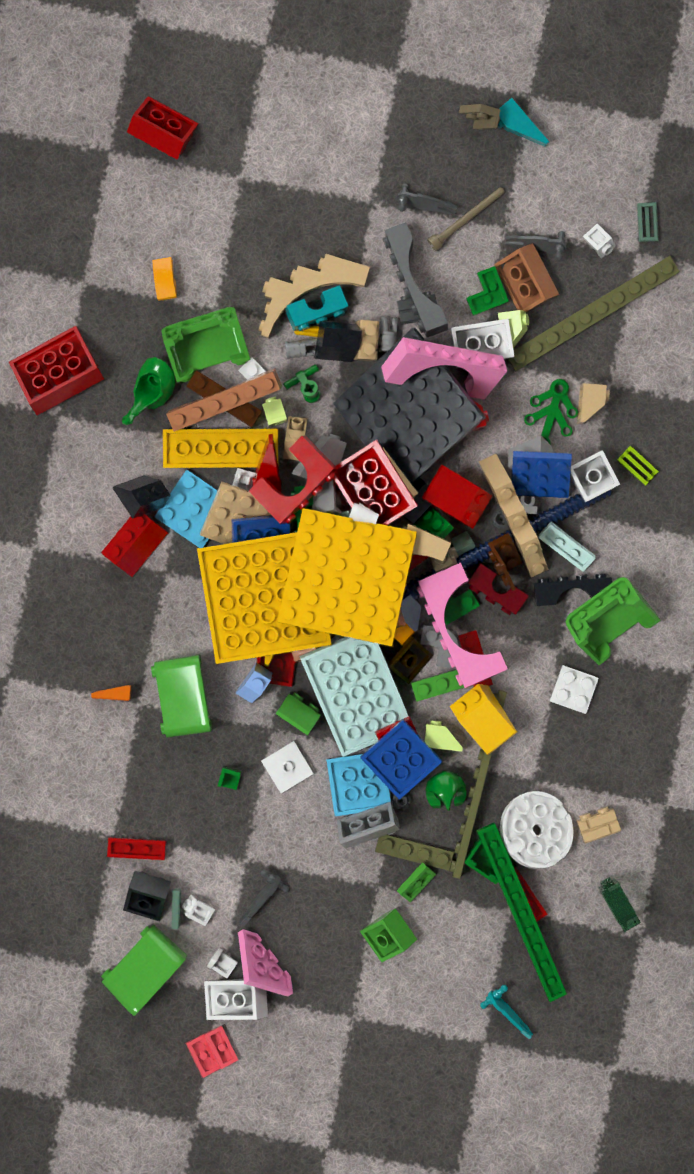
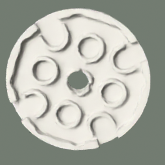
M540 791L527 792L510 801L502 814L500 835L508 854L525 867L541 869L553 866L566 856L571 847L574 833L572 819L562 806L563 803L556 797ZM534 825L540 827L539 835L534 833L532 829Z

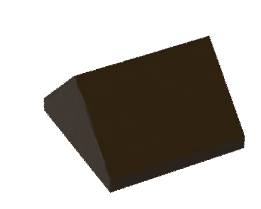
M411 636L387 663V666L409 684L434 655Z

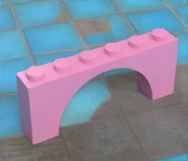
M405 337L402 338L381 367L385 382L402 385L412 375L424 369L440 365L458 366L469 372L464 381L467 394L472 398L484 400L507 372L503 356Z
M461 563L418 581L419 586L416 588L420 597H425L427 604L424 607L428 615H433L435 621L432 622L436 633L440 632L443 638L440 640L443 650L448 649L451 657L447 659L451 668L455 667L458 675L455 677L459 686L463 685L464 688H468L508 670L500 651L488 655L467 652L453 642L446 630L444 613L447 602L459 587L468 582Z

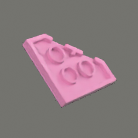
M244 929L238 932L244 984L284 996L293 994L291 976L287 971L283 972L277 964L279 961L271 950H266L261 944L262 939L257 933Z

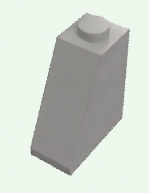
M330 434L329 437L321 436L315 443V446L335 466L341 463L347 443L340 441L341 437ZM300 462L292 474L307 479L306 469Z

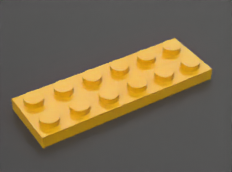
M163 429V468H257L269 434H273L278 461V429H180L175 432L173 429Z

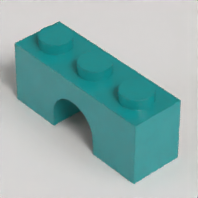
M340 285L321 293L320 298L323 307L319 310L309 308L305 299L287 305L285 312L293 331L298 329L299 331H304L310 328L311 324L317 323L319 325L320 321H328L327 318L334 316L338 318L343 316L348 309V304Z

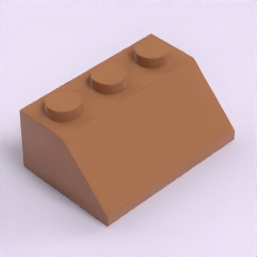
M533 243L519 248L494 264L517 310L528 312L559 295Z

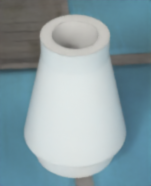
M354 503L349 518H352L353 521L376 524L379 514L361 503Z

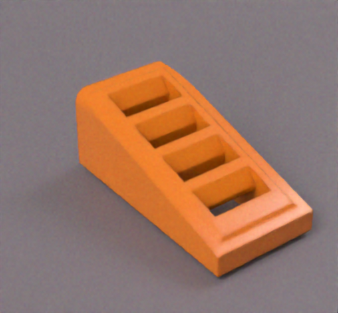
M132 685L91 693V697L129 701L131 700Z

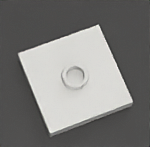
M294 741L261 760L280 793L314 774Z

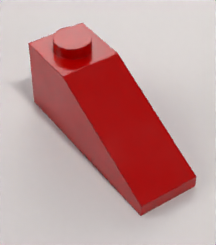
M269 434L256 468V477L252 478L253 486L261 477H264L281 492V478L273 434Z

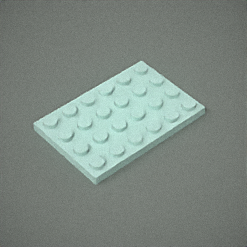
M344 637L332 642L329 646L320 647L299 656L342 757L375 744L378 741L375 731L408 717L379 644Z

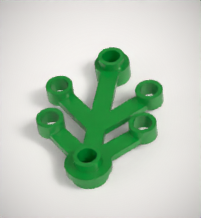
M563 379L554 380L550 385V390L530 398V405L538 407L542 401L553 397L550 405L524 417L525 424L531 426L536 420L547 415L541 436L550 445L549 434L554 418L561 428L562 436L567 437L572 434V428L566 423L558 407L560 399L567 409L566 415L568 418L573 419L578 415V410L573 407L567 395L569 385ZM557 385H561L563 387L562 392L556 391ZM533 398H538V405L532 403ZM570 409L575 410V416L569 415L568 412ZM528 416L533 417L532 423L526 421ZM565 427L570 429V433L568 435H565L563 433V429Z

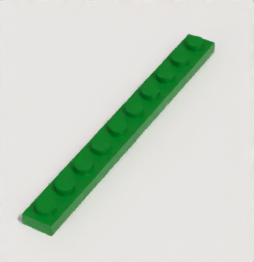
M493 822L476 830L548 1001L552 1002L567 995L496 824Z

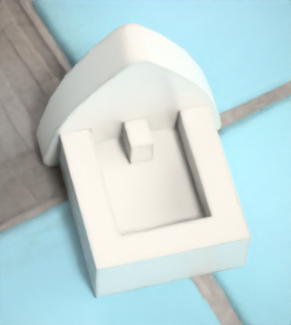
M219 948L211 957L207 967L228 978L238 962L223 953V949Z

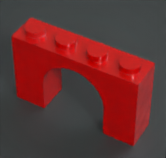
M301 436L288 449L304 465L307 472V482L300 493L294 496H286L264 477H261L249 490L280 524L291 523L296 518L295 514L297 511L306 508L310 503L308 500L313 495L317 496L323 490L322 486L335 478V472L338 470L307 436Z

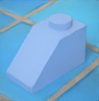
M256 662L235 694L253 703L261 696L270 683L272 672Z

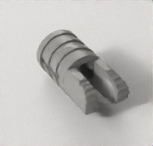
M381 317L379 352H387L396 344L398 318H392L389 332L387 331V317Z
M317 338L285 342L287 359L314 356L315 349L306 350L305 346L316 345Z

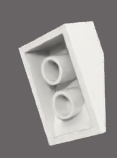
M508 319L451 328L453 347L500 355L504 359L514 357Z
M244 979L204 981L207 1020H257L268 1016L266 990L244 984Z

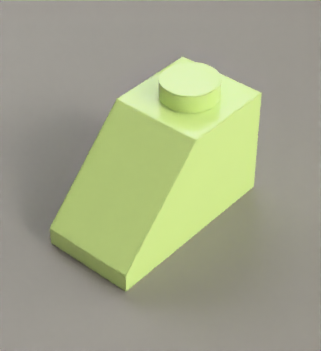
M523 310L498 313L499 320H509L513 349L528 330L529 316Z
M276 396L266 399V403L262 404L269 427L288 422L281 399H276Z
M430 720V724L426 723L424 741L430 748L462 751V746L447 727L442 725V721Z

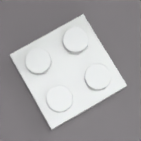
M562 665L550 701L586 714L599 678Z

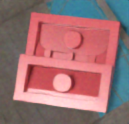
M222 1026L185 1043L202 1078L238 1061Z

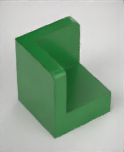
M223 766L218 787L223 786L237 790L242 771Z

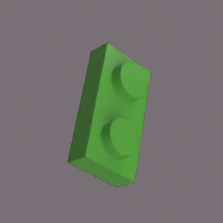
M422 862L400 886L397 892L411 902L432 880L436 873Z

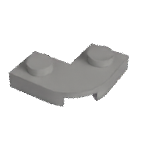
M423 625L420 644L439 647L436 666L451 668L447 659L451 656L448 649L443 650L440 640L443 638L440 632L436 633L433 626ZM447 630L450 638L456 645H458V641L455 635L451 631Z

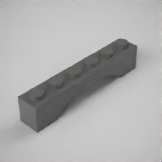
M405 222L384 230V245L386 249L390 248L392 253L389 255L393 266L397 265L399 270L396 271L400 282H404L405 288L403 290L406 298L411 299L412 305L410 307L413 315L418 316L419 322H417L420 332H424L426 338L447 331L448 322L441 306L428 299L419 290L412 278L409 262L413 249V238L407 223Z

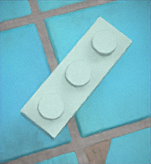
M550 522L539 534V539L582 572L596 559L592 552L553 522Z

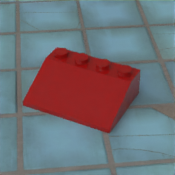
M76 326L9 361L19 385L36 415L104 380L97 363Z
M378 440L373 441L336 465L338 470L335 472L334 480L351 508L354 503H361L375 513H378L377 524L389 526L418 506Z

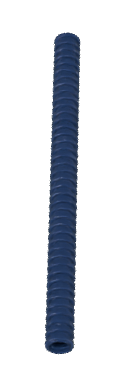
M608 490L587 502L584 501L581 495L576 494L574 498L570 497V500H564V503L560 502L559 506L555 505L553 509L549 508L547 512L543 511V514L539 513L537 517L533 516L532 520H528L537 534V531L541 532L550 522L557 524L558 520L563 521L564 517L568 518L570 514L574 515V512L578 513L580 509L584 510L585 506L590 507L591 503L595 504V501L599 502L601 498L605 499L607 495L611 496L612 492ZM506 530L505 534L509 533L514 545H516L511 530ZM485 541V544H479V547L475 546L474 550H469L468 553L465 552L462 556L459 555L456 558L457 564L461 563L466 571L468 567L472 568L473 564L478 565L479 561L483 562V559H489L488 552L491 551L488 545L489 542ZM434 568L431 569V572L427 571L425 575L421 574L420 578L415 577L416 580H410V583L406 582V587L409 590L414 589L419 595L416 588L419 586L418 581L436 574Z

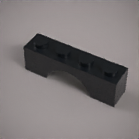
M596 574L593 579H588L587 575L576 576V580H568V577H558L555 582H549V578L538 579V583H534L535 606L556 605L559 596L571 588L582 589L592 598L612 583V577H607V574Z

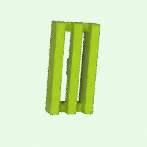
M631 446L617 459L645 486L659 472ZM631 452L632 454H634L644 465H646L652 471V473H648L628 453ZM626 457L645 476H647L646 480L643 477H641L631 466H629L623 460V458Z

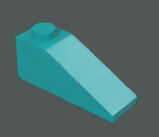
M513 98L509 99L499 108L500 121L497 126L500 129L503 127L506 131L546 147L548 145V139Z

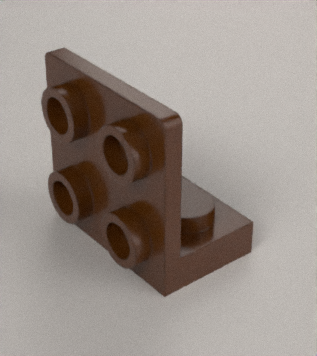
M509 533L488 543L491 550L488 554L492 562L496 561L494 567L498 575L503 574L500 577L504 585H509L512 591H514L516 588L508 570L522 564V561Z

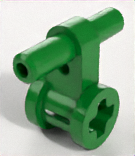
M314 364L304 371L297 372L296 376L283 383L284 387L288 390L300 382L301 392L305 401L308 403L317 402L321 396L318 385L307 378L319 371V368Z

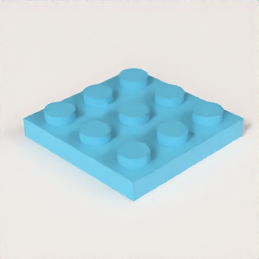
M186 470L170 493L171 496L163 508H160L154 517L197 547L203 548L209 539L201 536L200 532L217 490Z
M362 754L326 759L335 816L355 814L391 802L389 788L360 758Z

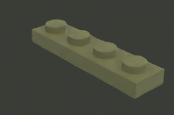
M391 835L378 837L375 852L421 864L423 862L425 865L448 871L450 870L454 854L453 851Z

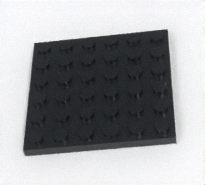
M416 328L410 329L403 336L405 338L426 341ZM401 338L333 404L365 446L378 440L382 448L384 447L411 485H413L486 417L445 365L419 371L408 378L402 385L385 382L381 367L402 340Z

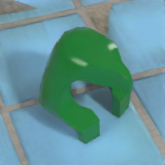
M441 771L436 773L426 784V798L433 808H441V800L447 811H450L453 798L455 806L462 805L465 801L466 785L463 779L453 772Z

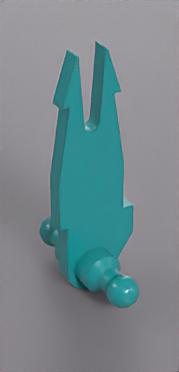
M502 985L500 989L491 990L486 1000L480 1003V1007L486 1009L489 1004H493L524 1036L530 1039L533 1033L529 1027L501 998L502 994L507 992L508 987Z

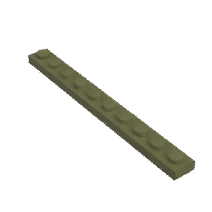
M668 256L513 350L514 357L507 359L515 372L678 274L680 271L671 256Z
M498 690V694L494 693L503 708L507 692ZM483 749L479 750L477 760H480L479 768L475 767L473 779H476L475 785L470 787L468 797L471 798L470 805L466 804L463 816H467L465 824L461 823L459 834L462 835L461 841L456 842L454 853H457L456 861L452 860L449 870L453 872L452 877L460 879L492 754L487 755Z

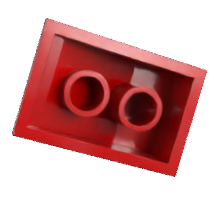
M441 465L422 498L473 529L491 500L492 495L444 465Z

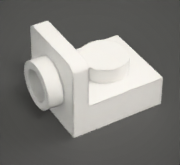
M598 224L583 236L584 240L597 252L600 258L609 255L615 247L612 237Z
M252 357L250 358L251 360L247 361L238 370L247 380L266 372Z
M190 895L184 901L181 911L186 917L206 926L215 909Z

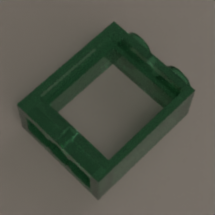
M610 877L601 881V886L598 888L620 928L626 932L640 924L641 922L619 882L615 878L611 880Z

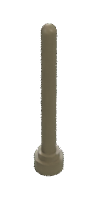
M500 187L441 234L429 237L427 239L428 243L434 246L432 248L435 251H438L445 239L502 196L504 189Z

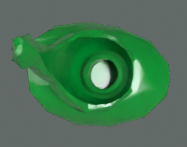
M153 357L147 358L141 366L133 391L135 397L134 405L128 414L122 418V424H132L134 418L146 408L154 410L164 405L170 398L176 382L174 372L166 362Z

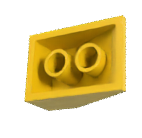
M477 684L450 706L460 724L487 755L517 733L488 685Z

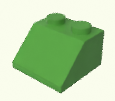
M294 692L292 695L289 693L276 714L308 736L321 716L318 713L320 709L312 703L308 706L302 702L304 698Z
M396 908L385 913L360 931L381 962L404 952L417 940Z

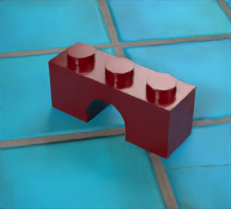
M479 564L467 582L470 584L469 589L477 594L482 592L486 595L485 599L493 605L496 602L502 606L501 610L509 616L511 613L516 615L528 598V595L515 587L516 590L514 591L509 588L503 594L496 593L493 590L492 581L497 574L484 565Z

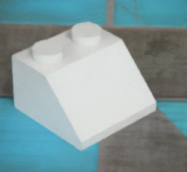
M603 450L571 466L570 477L585 502L620 485Z

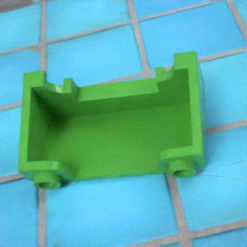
M227 307L166 326L161 331L177 382H188L194 375V371L229 360L236 365H243L251 360L234 307Z
M621 577L571 612L566 618V626L577 645L600 665L610 657L611 648L609 643L638 622L644 628H651L661 620L627 578Z
M200 654L156 661L154 666H151L152 677H156L163 717V723H160L161 732L166 734L167 738L212 731L211 720L208 717L210 714L207 706L203 671L200 669L202 664Z
M154 924L151 927L146 926L140 933L142 937L115 968L112 970L108 968L101 976L103 978L101 982L133 1016L142 1009L187 957V954Z

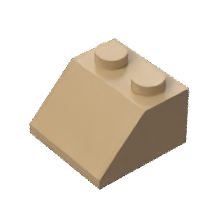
M583 383L580 386L577 424L587 421L609 401L610 390H606L607 385Z

